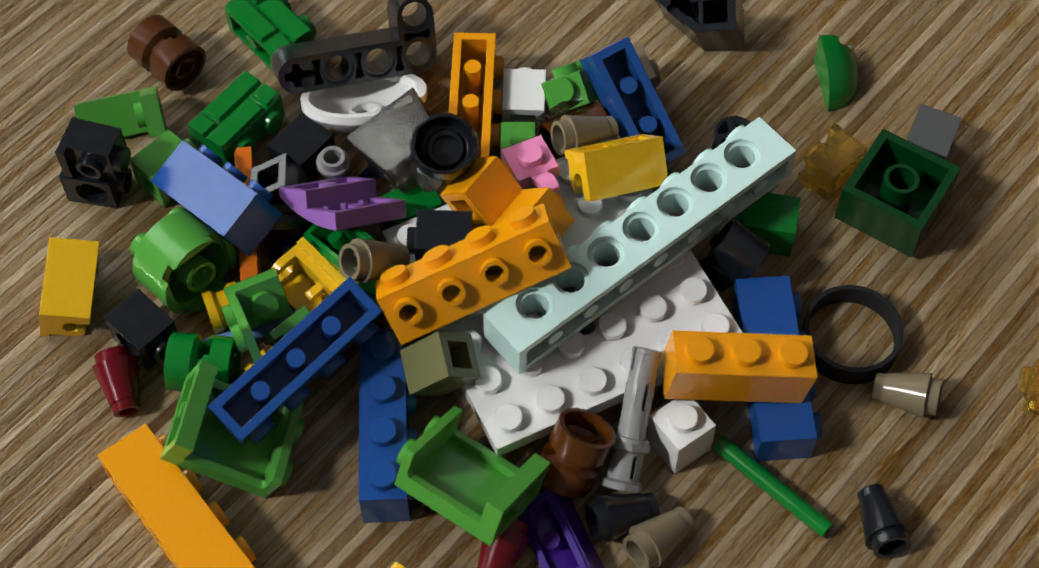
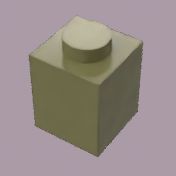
M438 331L400 350L409 395L443 396L481 378L470 333Z

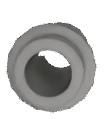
M326 147L317 156V170L323 175V180L348 176V170L351 165L350 156L340 147Z

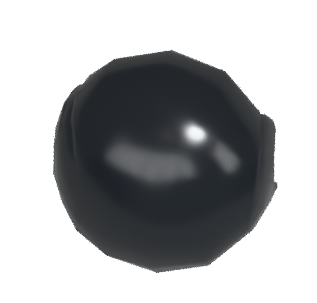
M452 113L433 114L415 127L410 143L412 159L421 173L436 181H454L464 176L473 167L479 148L478 136L467 120Z

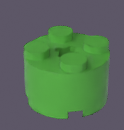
M176 207L171 210L165 218L157 222L148 232L137 235L130 246V252L134 255L132 268L137 281L172 312L178 314V310L184 309L190 314L203 310L205 305L201 293L207 290L213 292L223 290L227 284L224 278L229 267L235 272L237 265L235 247L221 234L184 207Z

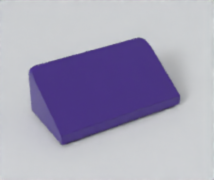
M548 489L540 494L518 517V520L530 527L526 537L530 539L529 543L541 568H604L571 498L563 497Z

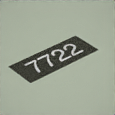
M584 100L562 101L529 122H535L536 130L541 123L561 115Z

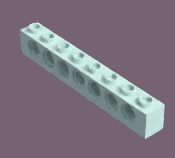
M760 117L746 127L744 125L736 127L728 135L725 142L713 150L711 148L704 150L698 155L693 164L683 172H674L669 175L658 190L648 197L641 196L630 204L626 212L613 222L608 220L602 223L594 231L591 238L578 247L573 245L567 248L566 252L572 268L489 305L483 314L484 337L519 375L788 178L792 172L796 150ZM701 189H708V190H711V191H713V192H705V191H702ZM668 213H676L680 216H670ZM641 237L645 238L646 241H636L632 238ZM609 262L613 265L609 267H604L598 265L597 263ZM565 287H574L577 288L579 291L565 292L562 289ZM532 312H537L543 314L544 316L541 318L533 319L525 315Z

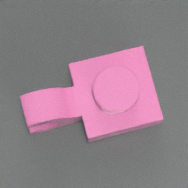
M541 135L501 150L502 160L510 166L513 171V177L522 189L550 187L553 191L560 190L556 178L560 177L559 165Z

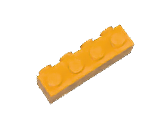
M454 32L449 113L467 120L477 133L479 140L477 158L491 157L492 149H500L501 124L493 123L494 114H502V89H495V81H503L504 56L496 55V33ZM445 181L446 187L451 183V181Z
M544 203L536 207L525 206L511 213L507 220L492 227L488 225L478 227L469 232L465 239L453 245L434 247L426 252L422 259L407 266L400 264L387 269L380 278L375 280L376 300L400 344L403 345L572 267L563 242Z

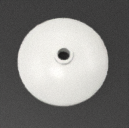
M409 74L302 93L300 98L301 108L306 116L322 126L343 133L357 134L358 136H373L380 131L400 124L414 115L427 100V86L421 78Z

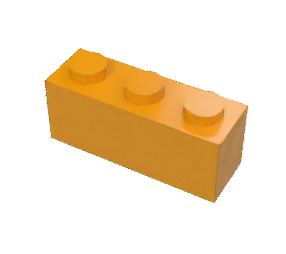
M673 330L661 356L664 399L802 403L817 380L812 336Z

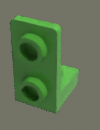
M157 86L76 103L74 106L76 118L121 128L124 137L148 132L149 138L160 136L167 131Z
M274 268L223 288L229 304L221 307L229 329L239 352L242 353L249 350L254 363L262 355L251 329L292 313Z

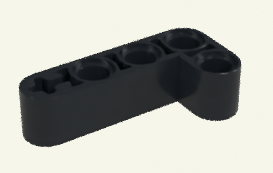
M387 0L389 28L284 45L279 47L271 58L272 71L282 88L294 94L426 71L433 66L437 57L432 6L427 0ZM412 2H418L417 9L413 14L402 16L405 6ZM421 42V47L416 53L406 55V51L411 44ZM382 49L378 59L372 62L366 61L367 55L372 50ZM342 56L339 65L334 68H325L327 61L331 57ZM298 64L294 67V73L288 74L292 70L291 65Z

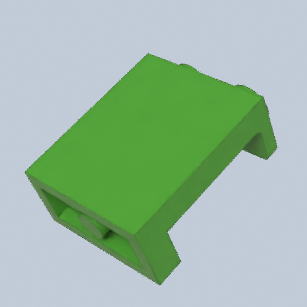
M201 360L186 376L160 459L266 498L279 486H285L292 473L294 461L289 459L292 445L298 442L304 429L305 419L300 418L304 402L292 412L285 406L272 418L276 427L257 444L250 439L242 446L208 408V405L221 395L230 384L215 379L218 366Z
M453 406L444 416L436 415L425 428L423 435L417 440L411 438L404 444L396 460L400 468L394 485L491 546L538 497L551 462L534 453L519 468L503 457L497 456L495 452L458 429L463 410Z

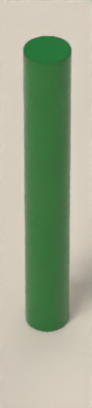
M725 435L720 437L715 443L713 450L821 538H824L834 526L831 520Z

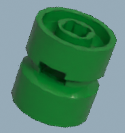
M173 332L167 343L164 360L166 389L181 392L186 376L201 360L219 367L215 379L230 385L239 378L241 368V353L237 348L234 338L211 335L207 341H203L199 334Z

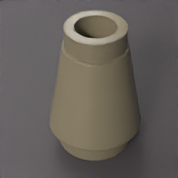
M563 115L560 120L554 121L551 126V141L558 155H565L564 150L615 140L618 139L619 135L618 125L613 116Z
M355 238L349 244H345L339 253V268L345 279L351 277L360 285L380 278L383 272L395 265L403 264L407 266L410 263V254L404 244Z
M877 372L872 399L880 400L883 403L922 418L925 417V414L937 416L943 380L932 378V373L885 374Z
M678 506L673 510L632 526L629 529V535L623 539L625 552L638 568H658L689 533L695 529L694 520L687 510Z

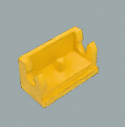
M639 134L564 150L565 158L568 159L572 189L575 194L583 193L585 201L592 202L659 187L668 177L663 136Z
M49 237L39 310L40 336H49L50 334L82 336L86 334V325L90 324L99 241Z
M302 237L270 269H275L289 305L295 311L305 306L311 312L346 279Z

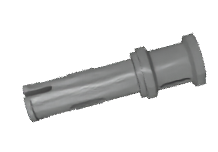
M637 346L632 348L622 412L617 433H615L616 441L611 452L608 474L603 476L601 480V485L626 492L642 493L643 484L639 481L644 454H648L651 447L649 440L645 439L654 397L658 367L662 356L661 351Z

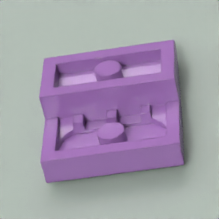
M344 176L279 187L280 198L293 211L311 223L330 230L338 231L406 218L405 200L378 197L376 179Z

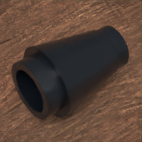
M872 484L862 488L858 492L857 497L866 547L873 550L874 555L878 558H891L904 553L911 545L909 537L912 530L883 485Z
M652 492L644 494L597 495L594 501L588 502L585 506L586 522L592 537L595 540L604 538L607 542L629 533V529L632 526L659 515L658 502Z

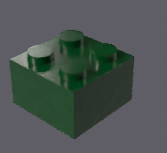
M882 129L843 187L834 218L912 258L951 196L961 167Z

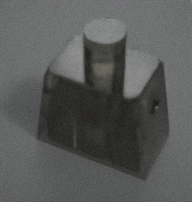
M413 87L347 136L366 164L401 193H408L418 185L423 191L432 192L438 189L444 182L436 181L421 173L411 156L410 143L415 127L432 116Z

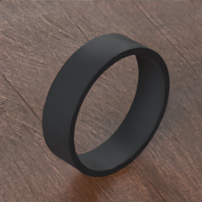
M841 285L825 290L809 305L801 331H805L806 335L811 336L809 321L822 308L841 302L856 303L872 309L885 320L892 332L894 348L892 353L883 361L872 366L856 368L840 365L828 359L818 350L813 342L816 371L833 381L844 384L868 383L875 380L877 372L887 373L897 358L904 335L903 323L896 308L883 295L863 286Z

